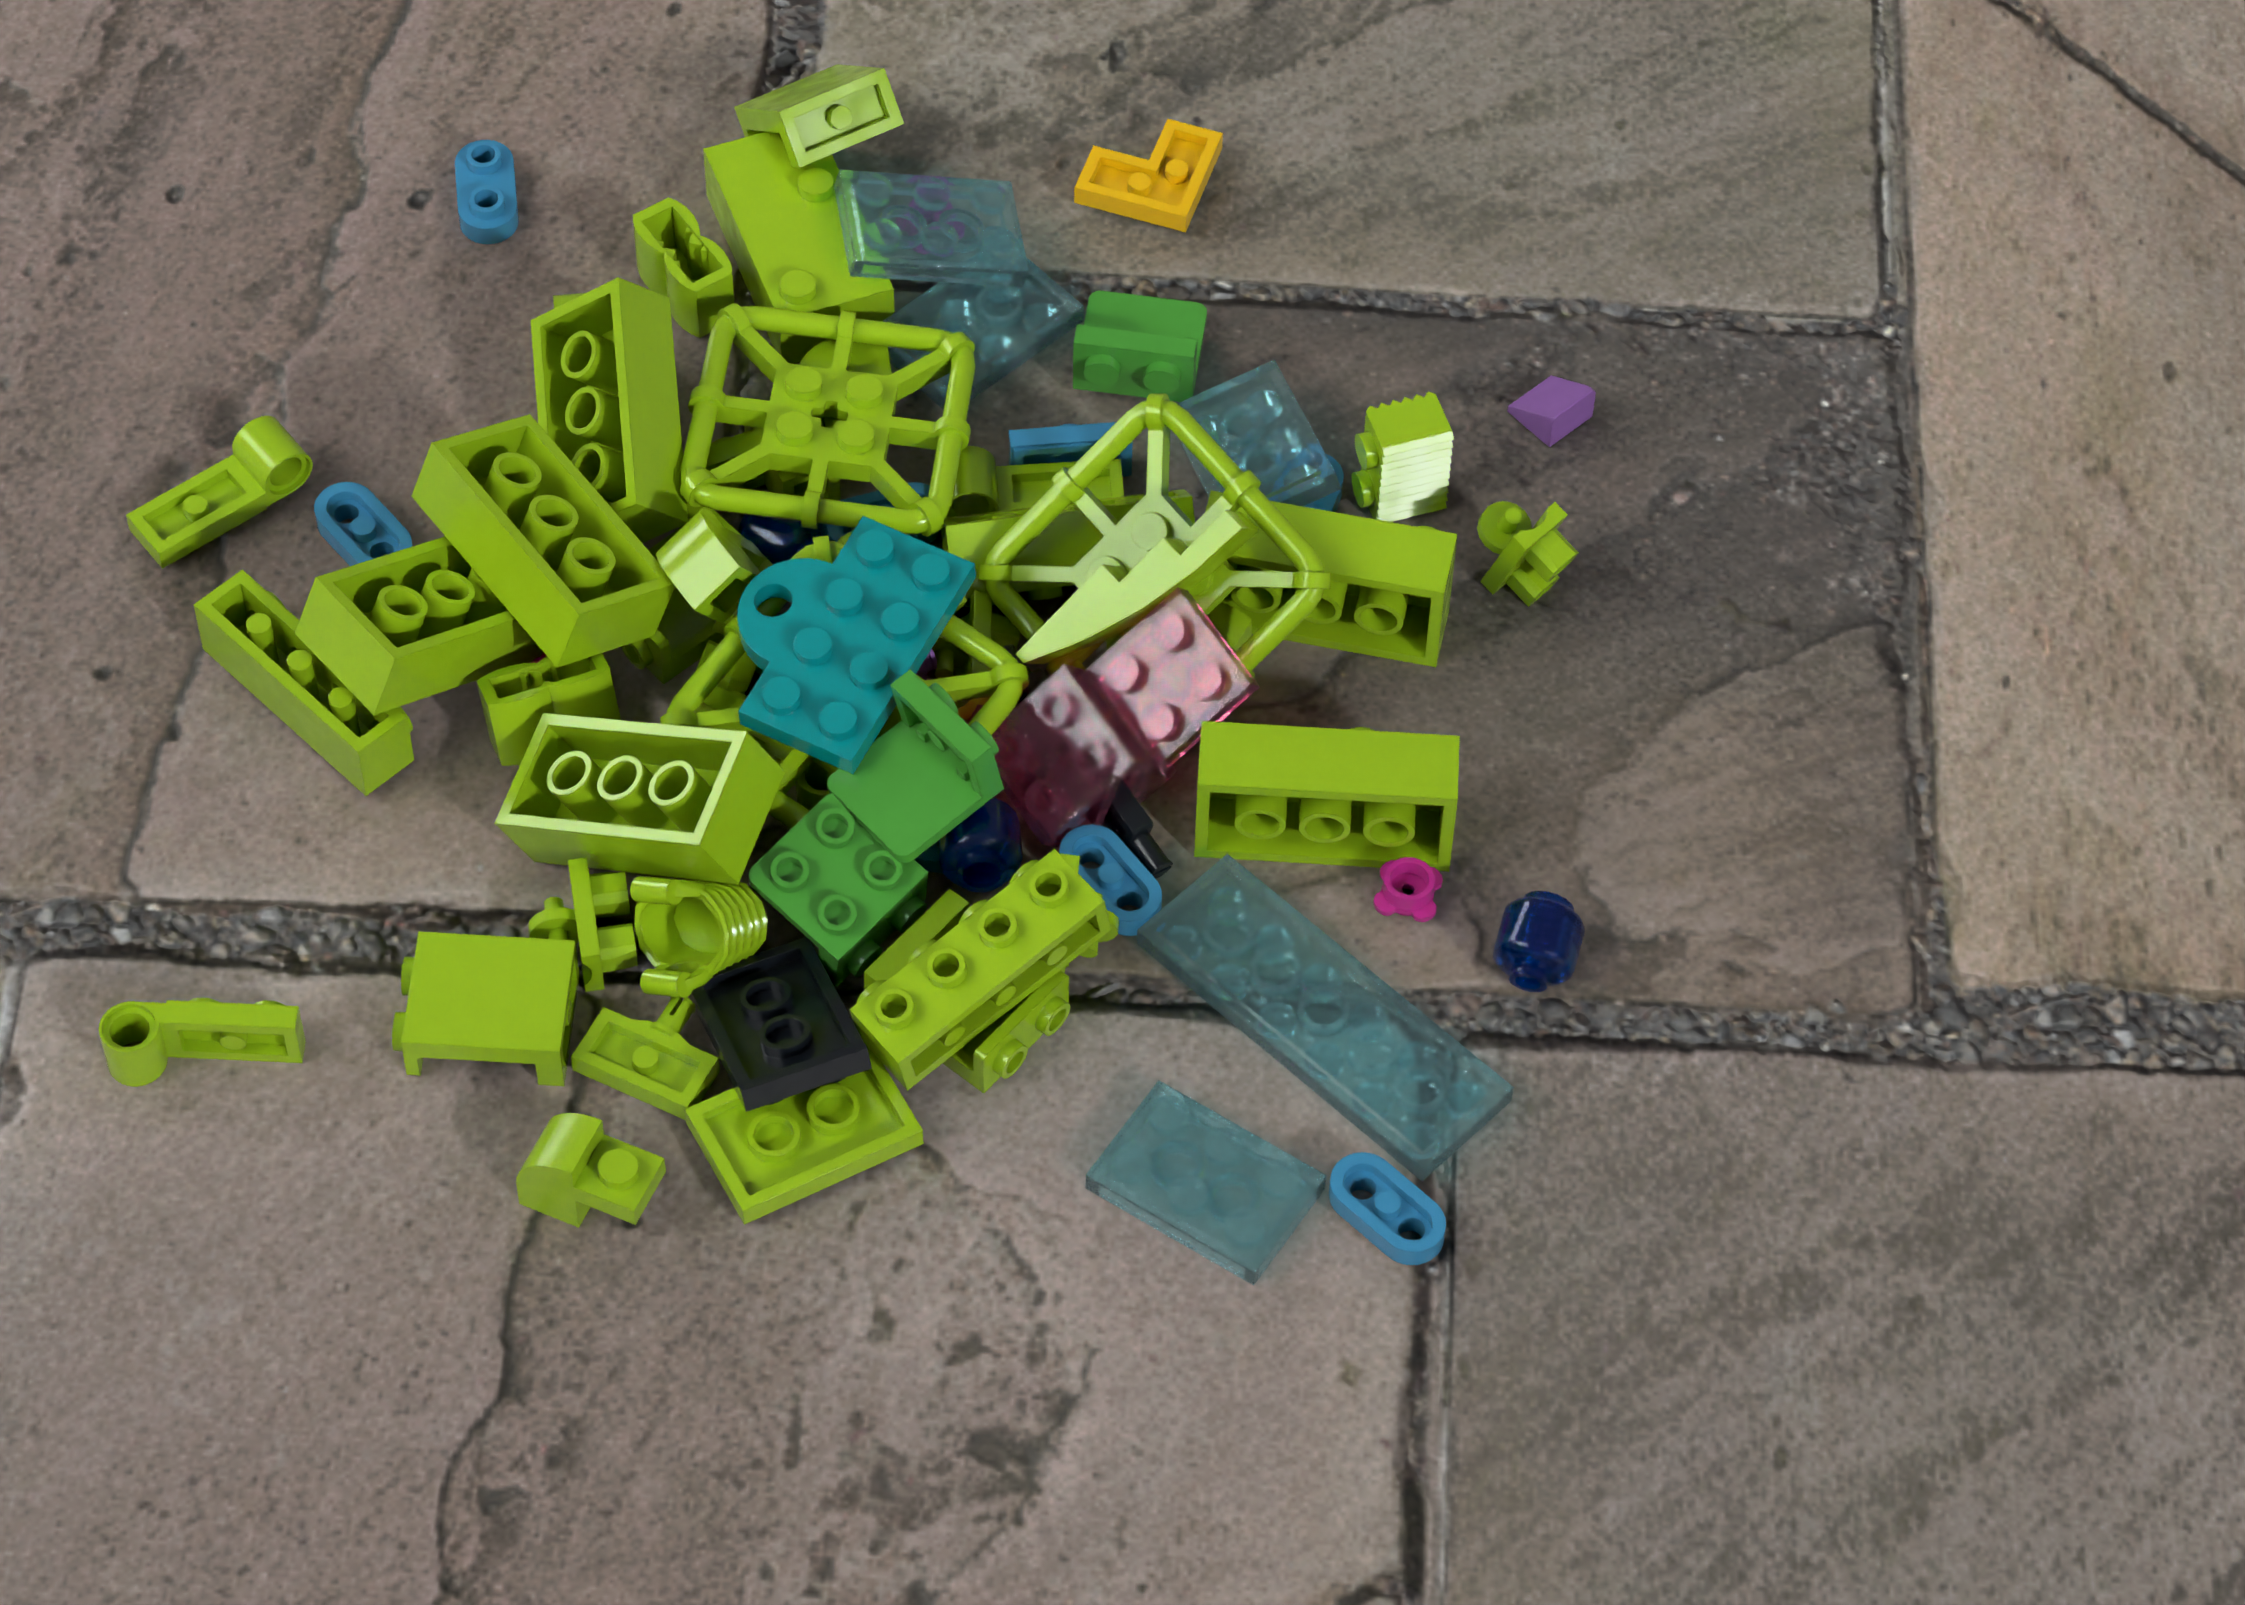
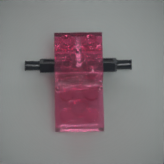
M1179 587L1170 593L1086 670L1063 664L1048 678L1040 668L1031 671L1027 664L1023 663L1015 655L1017 651L1013 644L1004 646L1018 663L1026 666L1029 685L1023 690L1015 706L1016 708L1012 710L992 735L999 748V752L995 755V760L1004 786L1003 791L1042 845L1060 848L1062 839L1072 829L1090 824L1104 826L1112 830L1125 843L1155 879L1164 875L1172 867L1173 863L1151 836L1150 832L1153 828V822L1140 803H1143L1177 773L1172 765L1200 741L1201 721L1221 722L1260 687L1190 592Z

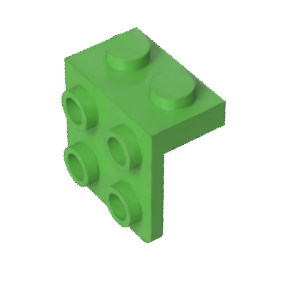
M1101 290L1093 292L1089 296L1084 325L1077 324L1073 342V389L1147 398L1151 393L1167 394L1170 401L1192 403L1207 322V308L1199 302Z
M911 669L890 684L901 721L873 742L854 774L839 768L827 780L829 793H833L858 823L901 863L913 861L1004 789L995 760V755L999 752V748L991 734L977 721L968 725L958 715L957 706L950 695L939 684L933 683L928 687Z
M833 793L827 794L749 870L750 886L819 948L818 957L833 985L836 987L850 973L855 977L863 975L864 971L881 955L883 949L879 945L895 929L900 933H904L923 915L927 908V904L924 901L926 900L928 871L915 860L908 863L897 861L858 823Z

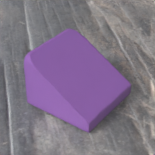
M1551 375L1510 404L1507 412L1548 447H1551L1593 416L1596 392L1587 385Z

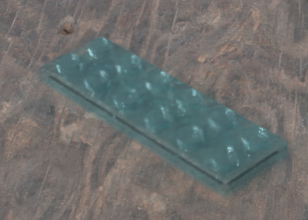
M1226 854L1137 930V944L1421 1181L1425 1180L1512 1101L1513 1086L1229 854Z

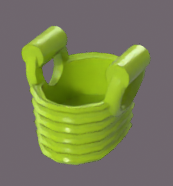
M637 876L631 883L630 894L632 899L637 902L635 906L634 928L638 944L655 967L654 969H646L641 975L640 986L646 994L687 998L694 989L705 985L712 979L714 974L725 970L726 967L732 966L734 963H739L742 959L753 956L766 940L768 918L763 902L746 883L729 884L693 879L678 880Z

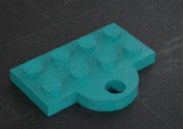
M863 516L832 564L818 559L798 558L776 563L761 571L743 591L737 609L738 628L743 648L749 658L759 668L764 670L738 710L740 725L854 774L896 707L890 684L910 669L915 674L917 673L976 578L975 564ZM770 598H783L791 603L789 610L779 616H765L757 610L763 601Z

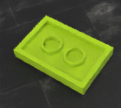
M868 1047L872 1069L848 1076L839 1082L828 1083L793 1095L778 1103L765 1105L746 1112L733 1087L685 1109L687 1126L744 1225L924 1144L923 1129L884 1064Z

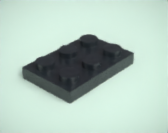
M807 937L749 956L747 959H742L739 963H734L732 966L726 967L725 970L714 974L712 979L705 985L694 989L689 996L690 1000L696 1005V1012L746 1112L765 1105L778 1103L793 1095L828 1083L839 1082L848 1076L872 1069L868 1049L812 943Z

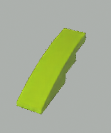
M1224 510L1189 547L1181 539L1163 537L1129 573L1121 566L1102 564L1015 655L1026 664H1045L1103 642L1157 613L1207 578L1253 537L1259 529L1242 512Z

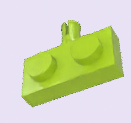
M671 997L656 1022L630 1019L603 1007L571 1055L573 1071L683 1120H686L685 1109L700 1103L720 1072L719 1057L690 1045L680 1035L685 1024L696 1011V1005L688 997L684 998L683 1001L680 997Z

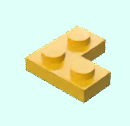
M1167 118L1149 160L1093 145L1074 187V203L1186 233L1221 153L1223 133Z

